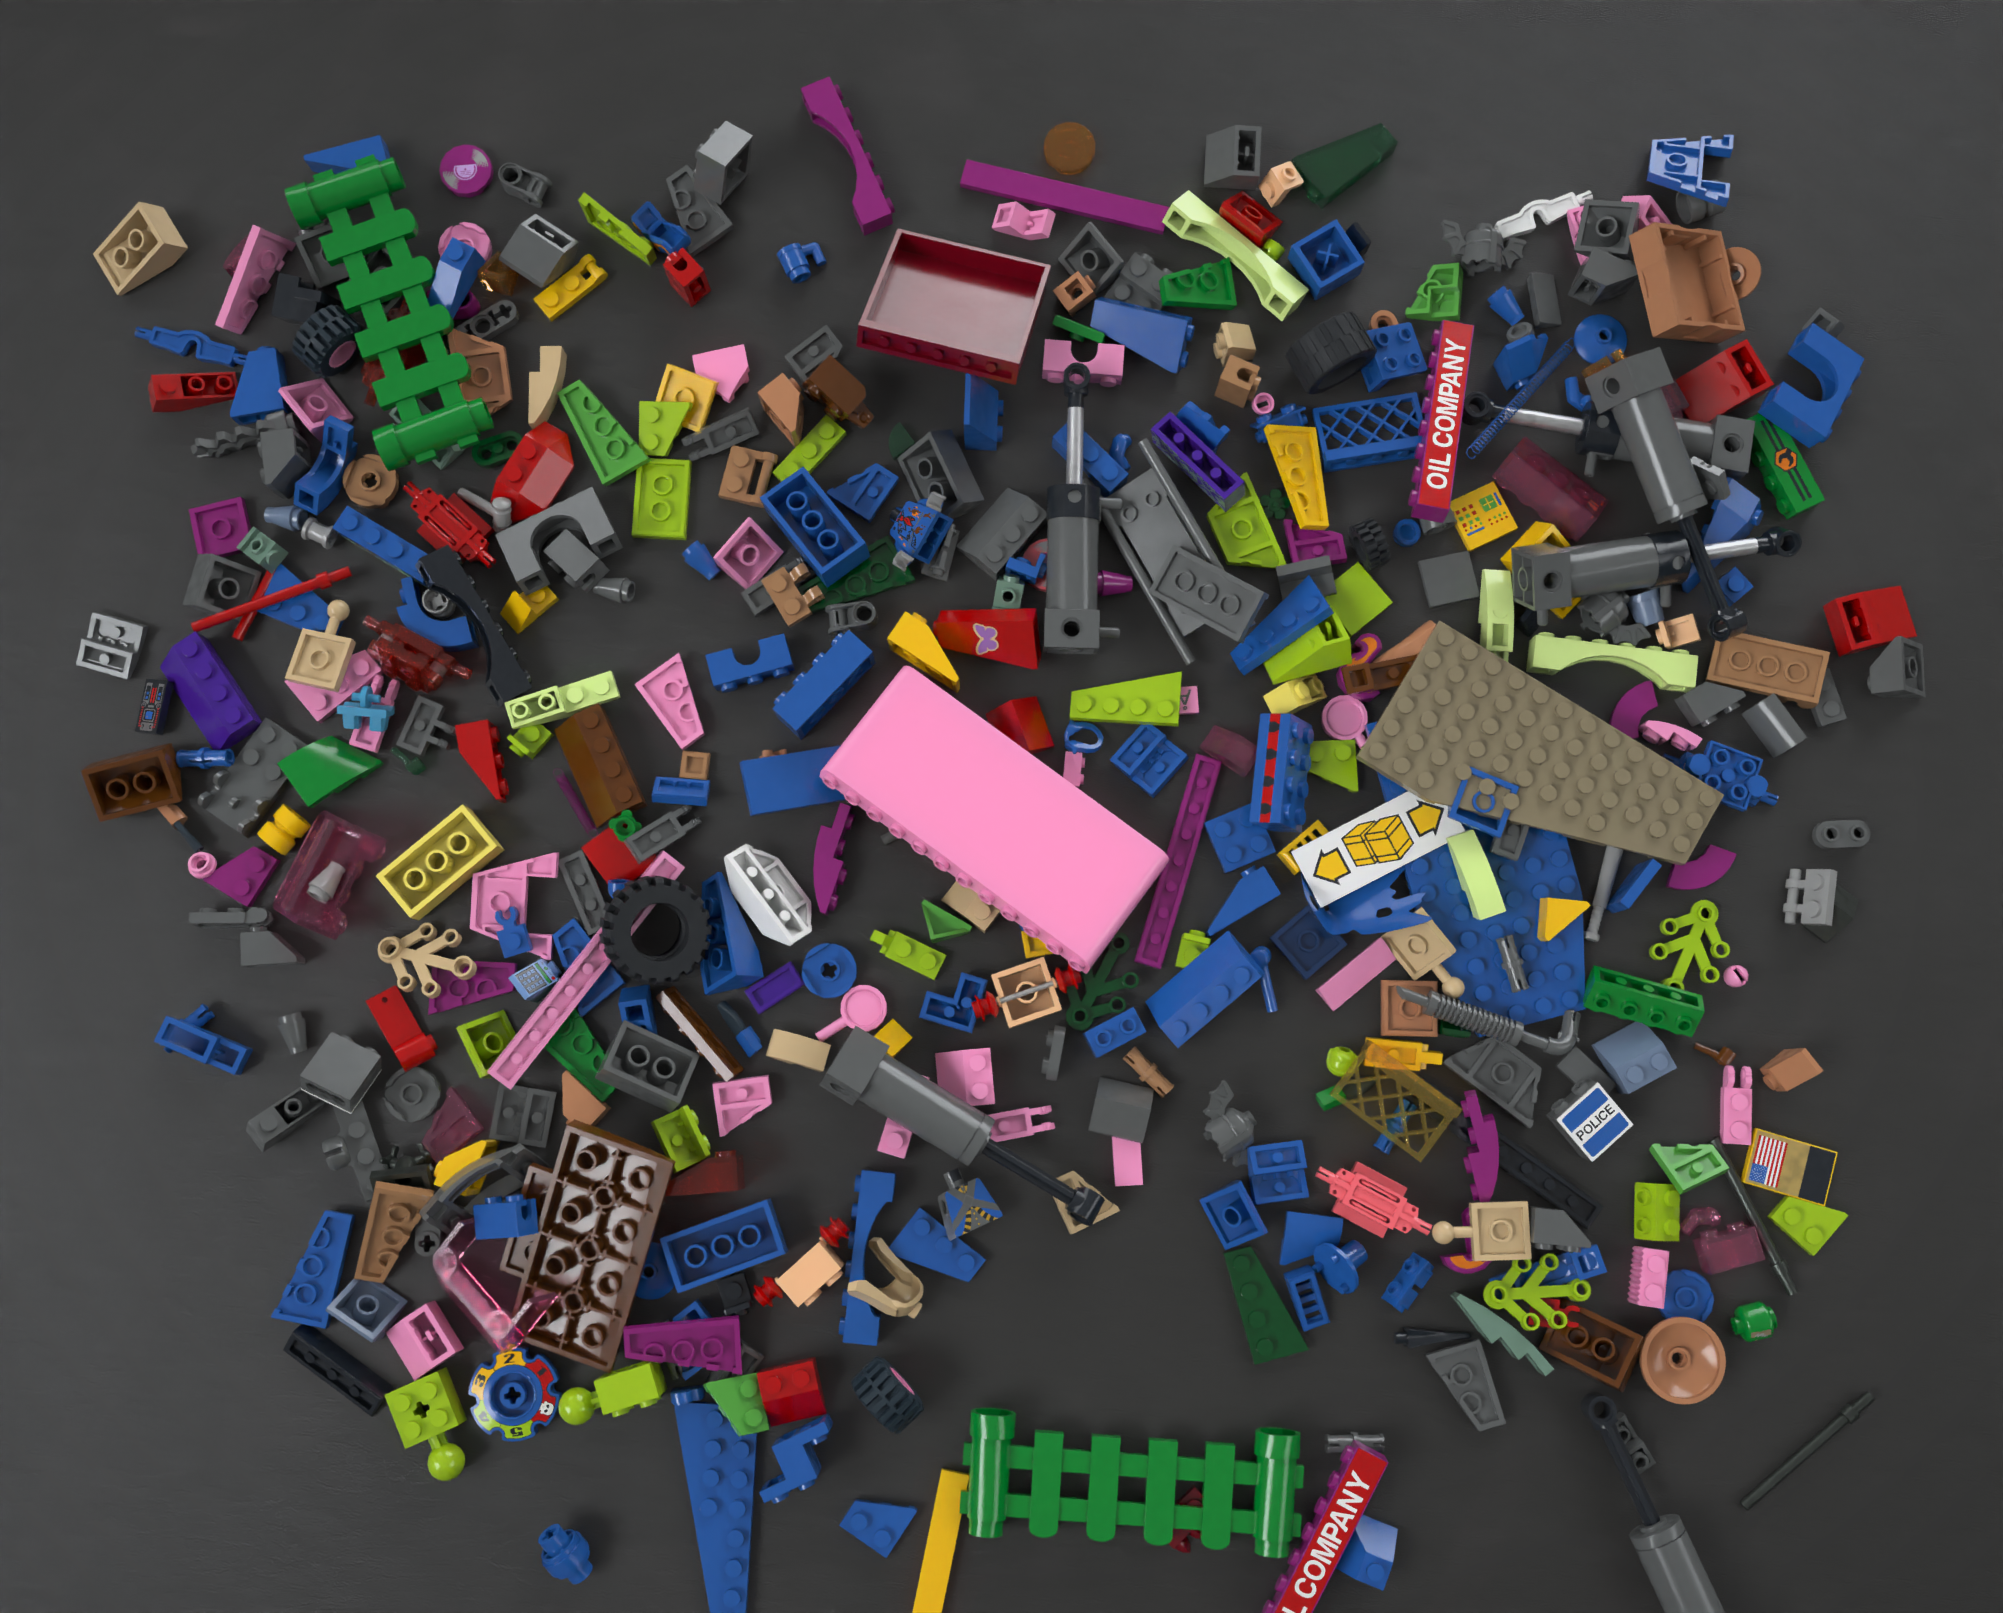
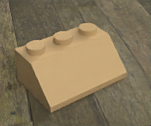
M957 881L941 900L984 934L1000 914L999 909L992 904L984 903L976 892L961 886Z

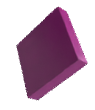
M237 497L188 509L198 554L212 553L220 557H227L243 553L237 546L251 530L244 498Z

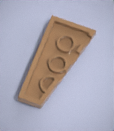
M376 1181L354 1279L378 1283L384 1282L396 1262L403 1245L410 1238L414 1226L421 1219L419 1211L432 1198L434 1190Z

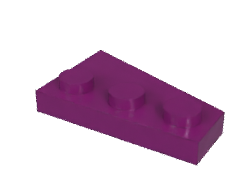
M474 961L477 970L475 975L468 980L459 979L451 971L432 967L431 976L441 986V993L436 998H429L428 1015L516 991L515 986L508 978L517 972L518 964ZM470 966L463 969V974L469 970ZM435 985L430 987V993L435 989Z

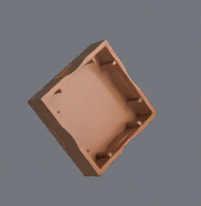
M1653 222L1629 235L1653 337L1721 343L1745 331L1738 298L1731 280L1730 266L1721 231L1702 228L1686 229L1679 225Z

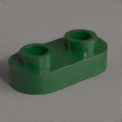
M506 431L480 440V443L472 448V457L480 467L486 469L507 463L515 451L509 450V446L513 443L518 446L522 436L515 431ZM485 453H492L489 459L483 458Z

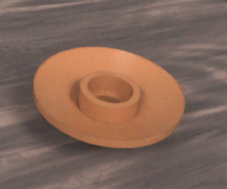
M1732 247L1726 249L1732 284L1737 298L1740 300L1750 295L1757 287L1761 278V264L1757 256L1750 250L1742 247ZM1736 271H1740V278L1738 280H1733V273Z

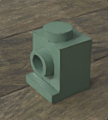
M254 526L237 546L239 550L271 574L289 553Z
M1004 574V577L999 576L992 609H1020L1025 581L1020 580V576L1014 574ZM1009 591L1013 594V598L1011 600L1005 599L1003 593Z

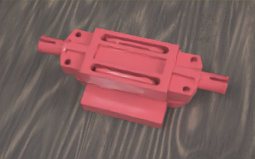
M1358 1161L1355 1162L1351 1172L1340 1168L1334 1174L1322 1166L1318 1168V1171L1326 1174L1327 1177L1319 1172H1316L1315 1177L1329 1183L1328 1193L1337 1197L1331 1210L1333 1213L1381 1238L1384 1237L1388 1228L1392 1230L1395 1228L1405 1234L1412 1228L1426 1236L1430 1233V1231L1420 1225L1431 1230L1432 1224L1417 1218L1419 1208L1408 1203V1199L1404 1197L1407 1187Z

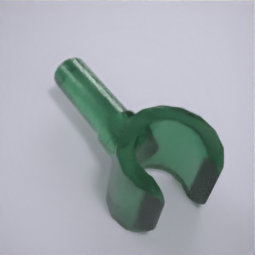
M396 747L390 750L413 775H419L426 770V766L418 756L410 760Z

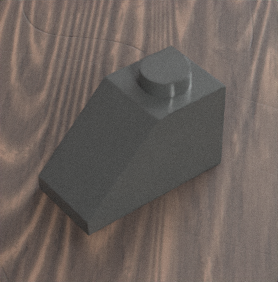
M250 927V932L240 933L241 966L253 968L306 964L305 958L278 933L268 931V927Z

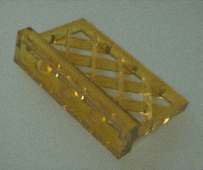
M1367 1040L1361 1048L1362 1051L1339 1080L1330 1095L1419 1162H1422L1453 1118H1457L1463 1109L1375 1043ZM1364 1059L1373 1064L1375 1076L1359 1077L1358 1067ZM1378 1068L1386 1073V1075H1379ZM1355 1072V1079L1349 1080ZM1380 1079H1394L1396 1081L1397 1093L1382 1095ZM1376 1080L1378 1096L1363 1098L1360 1082ZM1356 1083L1358 1099L1346 1100L1339 1095L1346 1084ZM1401 1085L1408 1091L1402 1092ZM1415 1095L1418 1097L1420 1110L1405 1112L1402 1096ZM1398 1097L1400 1113L1385 1115L1383 1099ZM1379 1100L1381 1115L1367 1116L1363 1102ZM1353 1103H1359L1360 1110ZM1424 1103L1431 1108L1424 1109ZM1438 1112L1444 1119L1438 1127L1427 1128L1425 1113ZM1421 1114L1423 1129L1408 1131L1405 1116ZM1401 1117L1403 1132L1391 1134L1387 1130L1386 1119ZM1374 1120H1382V1126ZM1433 1132V1134L1429 1138L1428 1133ZM1424 1134L1425 1145L1419 1153L1410 1148L1409 1135ZM1404 1136L1405 1143H1403L1397 1137Z

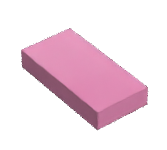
M1112 1137L1115 1186L1143 1185L1141 1144Z

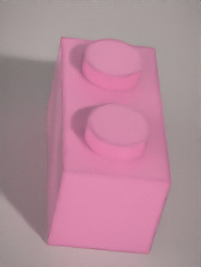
M1066 751L1063 778L1079 789L1080 784L1083 785L1084 780L1081 768L1085 767V758H1082V753L1077 752L1073 754V752Z

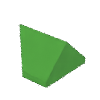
M923 900L922 908L932 944L971 932V925L927 900Z

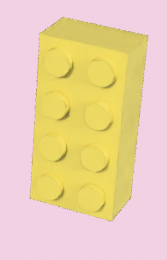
M462 804L379 872L376 877L410 918L421 920L473 877L474 873L479 872L502 853L504 848L475 813Z

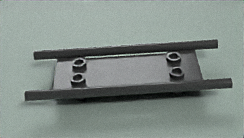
M1146 438L1140 441L1138 445L1152 468L1108 496L1107 498H1122L1123 508H1101V519L1182 659L1188 666L1194 663L1196 659L1183 638L1206 624L1168 603L1169 609H1166L1160 599L1148 593L1152 584L1119 528L1122 527L1153 581L1156 579L1173 545L1223 571L1225 570L1152 445ZM1090 477L1082 480V484L1094 486ZM1255 621L1252 622L1250 627L1256 624Z

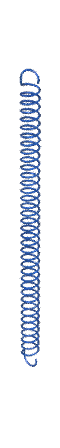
M1568 341L1564 342L1468 449L1470 447L1472 449V446L1479 450L1476 454H1479L1488 445V442L1499 433V430L1521 408L1515 399L1519 401L1518 396H1520L1525 401L1524 403H1526L1528 398L1536 392V389L1544 383L1549 375L1567 358V355L1572 352V347L1571 351L1564 347V345H1568L1565 344ZM1557 353H1558L1559 355L1561 354V355L1563 356L1562 358H1564V359H1563V360H1562V359L1560 360V359L1558 358L1559 356H1557ZM1552 359H1554V361L1558 359V360H1560L1561 362L1559 363V361H1558V362L1555 363V362L1552 361ZM1549 362H1551V363L1553 362V363L1555 364L1554 366H1556V368H1554V367L1552 368V367L1550 366L1551 364H1549ZM1545 367H1546V369L1548 368V369L1550 370V371H1549V372H1551L1550 374H1549V373L1547 374V373L1545 372V371H1546V370H1544ZM1539 373H1541V375L1545 373V374H1547L1548 376L1546 377V375H1545V376L1542 377V376L1539 375ZM1536 376H1538V377L1540 376V377L1542 378L1541 380H1543V382H1541V381L1539 382V381H1538L1539 379H1537ZM1531 382H1533V383L1535 382V383L1537 384L1536 386H1538V387H1537V388H1536V387L1534 388V387H1533L1534 385L1531 384ZM1526 388H1530L1533 393L1531 394ZM1520 393H1522L1523 395L1525 394V395H1526L1525 397H1526L1527 399H1526V400H1525V398L1523 399V398H1522L1523 396H1521ZM1512 402L1519 406V408H1515L1517 411L1510 407V405L1515 406ZM1507 408H1510V410L1514 412V414H1510L1511 417H1509V415L1504 412H1510L1509 410H1507ZM1499 417H1502V419L1506 421V423H1504L1503 421L1501 422L1503 426H1501V424L1496 421L1501 420L1499 419ZM1494 423L1501 427L1500 429H1497L1498 432H1496L1495 430L1493 431L1495 432V435H1493V433L1488 430L1489 428L1491 430L1493 429L1491 428L1492 425L1494 426V428L1497 427L1496 425H1494ZM1486 431H1488L1489 434L1493 437L1491 438L1488 434H1486ZM1483 434H1485L1490 439L1489 441L1487 439L1485 440L1487 441V444H1485V442L1480 439V437H1482L1483 439L1485 438L1483 437ZM1478 440H1480V442H1481L1482 444H1484L1485 446L1482 447V445H1481L1480 443H1478ZM1475 443H1477L1482 449L1480 450L1477 446H1475Z

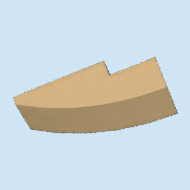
M540 346V372H529L528 424L532 429L544 421L547 422L558 401L559 396L557 392L562 390L567 354L562 346Z

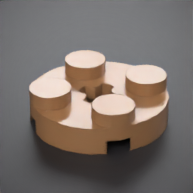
M367 454L363 456L364 458H360L357 461L353 460L346 467L343 474V486L349 498L358 506L366 509H382L387 507L399 488L398 472L396 470L388 471L379 455ZM372 475L376 476V485L368 488L365 480L371 479Z

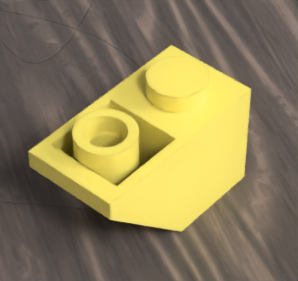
M1315 673L1285 682L1263 696L1271 713L1294 714L1327 697L1324 686Z

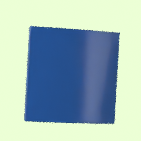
M1141 724L1111 757L1110 761L1138 787L1154 798L1189 758L1186 753L1170 742L1166 735L1156 727Z
M1302 1140L1247 1148L1249 1182L1254 1206L1309 1197L1304 1169L1307 1168Z

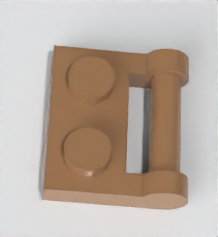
M733 445L718 494L719 497L764 508L760 497L767 492L772 469L777 464L778 455ZM761 462L763 466L755 495H750L748 493L756 463Z

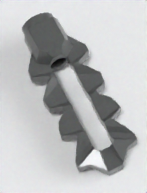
M284 410L266 415L264 420H257L255 429L237 426L235 427L234 434L225 431L216 432L215 440L196 438V444L190 447L192 454L197 458H219L224 454H230L236 450L258 445V442H261L260 432L293 428L299 434L301 429L298 419L293 412L287 414Z

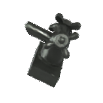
M421 1142L416 1144L420 1155L414 1158L403 1156L398 1159L399 1146L392 1147L391 1155L386 1156V1158H379V1163L383 1164L385 1169L371 1171L369 1179L373 1192L376 1181L434 1190L435 1186L431 1174L434 1173L435 1168L432 1165V1156L428 1150H425L424 1144Z

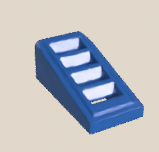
M1305 1265L1285 1272L1283 1275L1302 1330L1305 1332L1330 1323L1315 1271L1311 1266ZM1312 1289V1292L1300 1296L1298 1294L1301 1291ZM1312 1300H1315V1301H1316V1303H1313V1304H1310V1305H1308V1306L1302 1307V1304H1303V1303H1306V1302H1309V1301H1312ZM1319 1310L1320 1314L1306 1319V1314Z

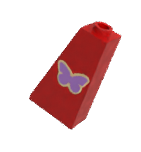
M1037 608L941 610L937 621L933 622V634L935 637H938L939 645L942 648L1029 669H1038L1041 647Z

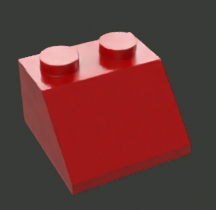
M816 1357L772 1366L758 1371L757 1379L762 1403L771 1427L827 1414Z

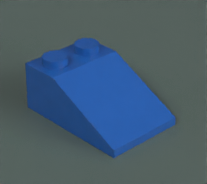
M968 373L965 375V450L997 451V442H1002L1003 426H997L998 416H1003L1004 400H998V390L978 376Z

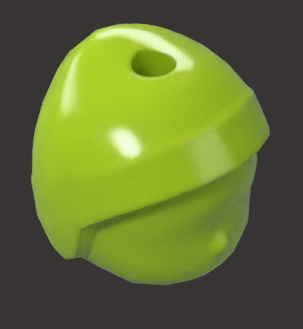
M1346 1047L1330 1048L1326 1060L1327 1068L1336 1076H1348L1354 1071L1358 1056Z

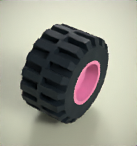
M330 305L320 309L303 323L293 340L292 351L317 377H332L345 370L358 357L360 350L354 334L365 329L342 307Z
M874 1357L851 1379L852 1388L868 1411L890 1432L900 1434L924 1411L922 1400L898 1370L884 1358Z

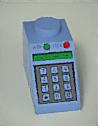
M540 959L512 974L508 979L524 1000L537 1003L552 990L559 981V975L562 972L553 961L548 963L547 960Z

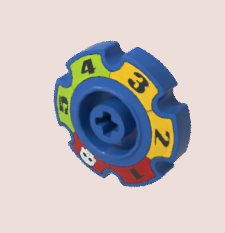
M508 1347L493 1354V1364L485 1361L478 1366L471 1379L468 1394L476 1398V1405L471 1407L470 1410L479 1427L489 1435L499 1430L502 1433L503 1441L515 1442L529 1439L538 1434V1424L547 1426L553 1421L558 1412V1404L562 1392H558L554 1388L555 1382L560 1380V1375L548 1357L539 1353L533 1358L529 1355L528 1347ZM515 1389L516 1392L521 1393V1396L518 1398L514 1395L511 1396L510 1391Z

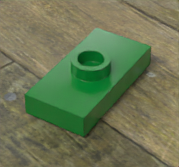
M1060 315L1055 316L1053 325L1069 331V337L1080 342H1084L1085 338L1097 343H1104L1107 337L1105 333Z

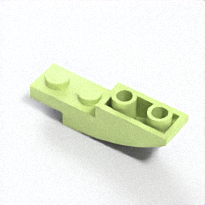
M1482 569L1478 623H1481L1480 645L1507 662L1509 652H1513L1514 601L1511 573L1504 570Z
M608 671L562 687L556 685L504 702L512 728L517 729L570 717L599 703L601 705L621 697L613 672Z

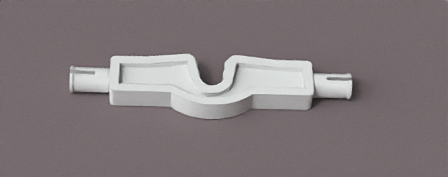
M1588 190L1577 196L1570 192L1550 201L1543 199L1535 200L1525 205L1519 213L1498 221L1494 228L1502 235L1504 241L1512 237L1528 234L1536 228L1533 214H1538L1546 225H1551L1566 217L1568 210L1584 204L1585 199L1593 200V195H1590L1591 191Z

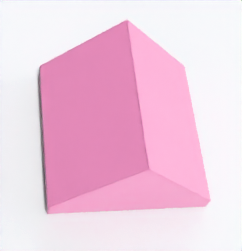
M323 378L281 387L278 391L307 429L321 443L323 440L324 420L330 415L348 424L354 419L350 411Z
M748 517L713 558L722 571L746 590L763 577L784 551Z

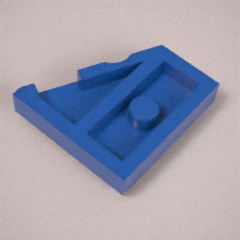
M875 463L865 469L862 474H856L837 488L829 489L826 494L832 500L870 523L898 483L899 477L878 463Z
M855 1499L839 1526L887 1558L916 1514L917 1508L914 1506L904 1507L891 1505L892 1503H874L869 1500Z

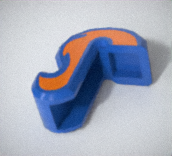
M645 202L631 216V222L635 229L654 245V249L661 253H667L669 256L675 251L678 252L681 248L686 249L691 244V238L681 226L665 221L651 202Z

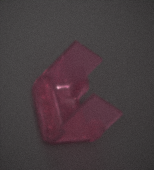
M474 1218L461 1220L433 1256V1267L438 1283L494 1350L499 1353L512 1351L519 1346L558 1295L552 1292L528 1299L515 1317L507 1310L500 1308L460 1261V1257L476 1238Z

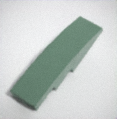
M1457 1292L1451 1294V1297L1485 1341L1492 1344L1499 1339L1512 1357L1519 1360L1525 1355L1537 1372L1544 1376L1554 1370L1536 1347L1512 1325L1488 1308Z

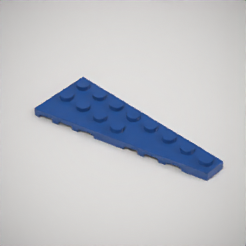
M692 1401L687 1404L675 1405L677 1426L710 1613H747L758 1433L739 1437L732 1428L729 1419L724 1417L718 1409L717 1403Z

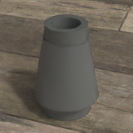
M627 577L602 578L593 587V593L621 604L630 603L635 596V583L629 581Z
M301 1011L278 1017L280 1024L277 1026L288 1049H290V1053L295 1054L308 1050L306 1045L305 1017L302 1018Z

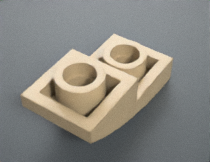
M774 1029L766 1056L823 1072L831 1045L794 1033Z

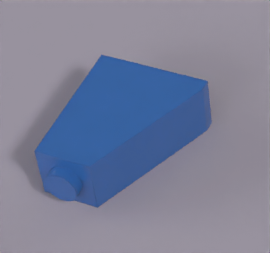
M262 346L256 351L248 352L230 409V417L240 426L256 423L257 420H264L266 415L284 410L287 414L292 413L291 407L278 392L281 387L288 386L284 356L275 347Z

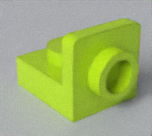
M542 724L520 728L514 736L510 734L507 739L513 743L509 748L522 758L526 754L533 759L554 735Z
M1190 929L1189 934H1182L1175 967L1184 969L1208 948L1211 939L1205 938L1206 933Z

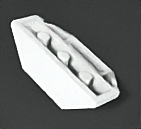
M748 844L739 847L724 857L731 893L764 936L791 946L812 932L811 901L779 858L764 851L753 849V846Z

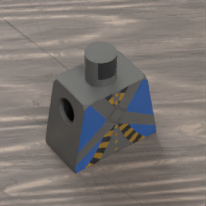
M959 1168L943 1175L950 1190L938 1196V1203L949 1241L1003 1216L1001 1210L978 1177L965 1183Z

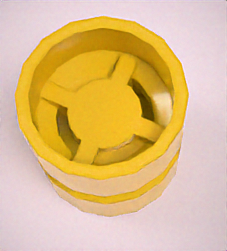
M282 804L273 814L275 820L273 822L267 821L257 834L274 850L286 856L296 844L294 839L302 838L311 828V825L292 808Z

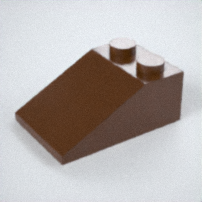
M1562 1298L1560 1309H1565L1571 1305L1580 1308V1312L1571 1311L1568 1313V1320L1579 1323V1326L1572 1328L1566 1325L1561 1329L1548 1328L1539 1349L1623 1393L1640 1356V1349L1644 1342L1643 1336Z

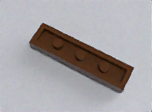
M675 986L663 990L655 997L660 1003L662 1011L674 1019L678 1024L679 1031L690 1038L695 1044L696 1051L711 1063L718 1077L728 1082L745 1070Z

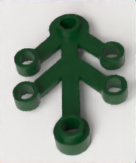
M1117 932L1107 945L1109 950L1095 977L1091 968L1087 974L1081 971L1087 990L1082 1001L1077 989L1073 985L1067 987V995L1071 1006L1067 1010L1066 1020L1073 1029L1084 1030L1092 1024L1093 1018L1112 1012L1121 1013L1126 1007L1125 1000L1119 996L1113 997L1109 1003L1091 1007L1097 996L1123 988L1133 989L1138 985L1139 978L1133 972H1127L1121 978L1105 982L1118 955L1124 954L1129 948L1130 942L1124 933ZM1116 938L1123 940L1124 946L1122 948L1114 946L1113 942ZM1128 975L1135 978V984L1132 986L1125 983V978ZM1114 1000L1122 1002L1120 1010H1115L1112 1007ZM1077 1011H1082L1085 1014V1019L1081 1022L1075 1019Z

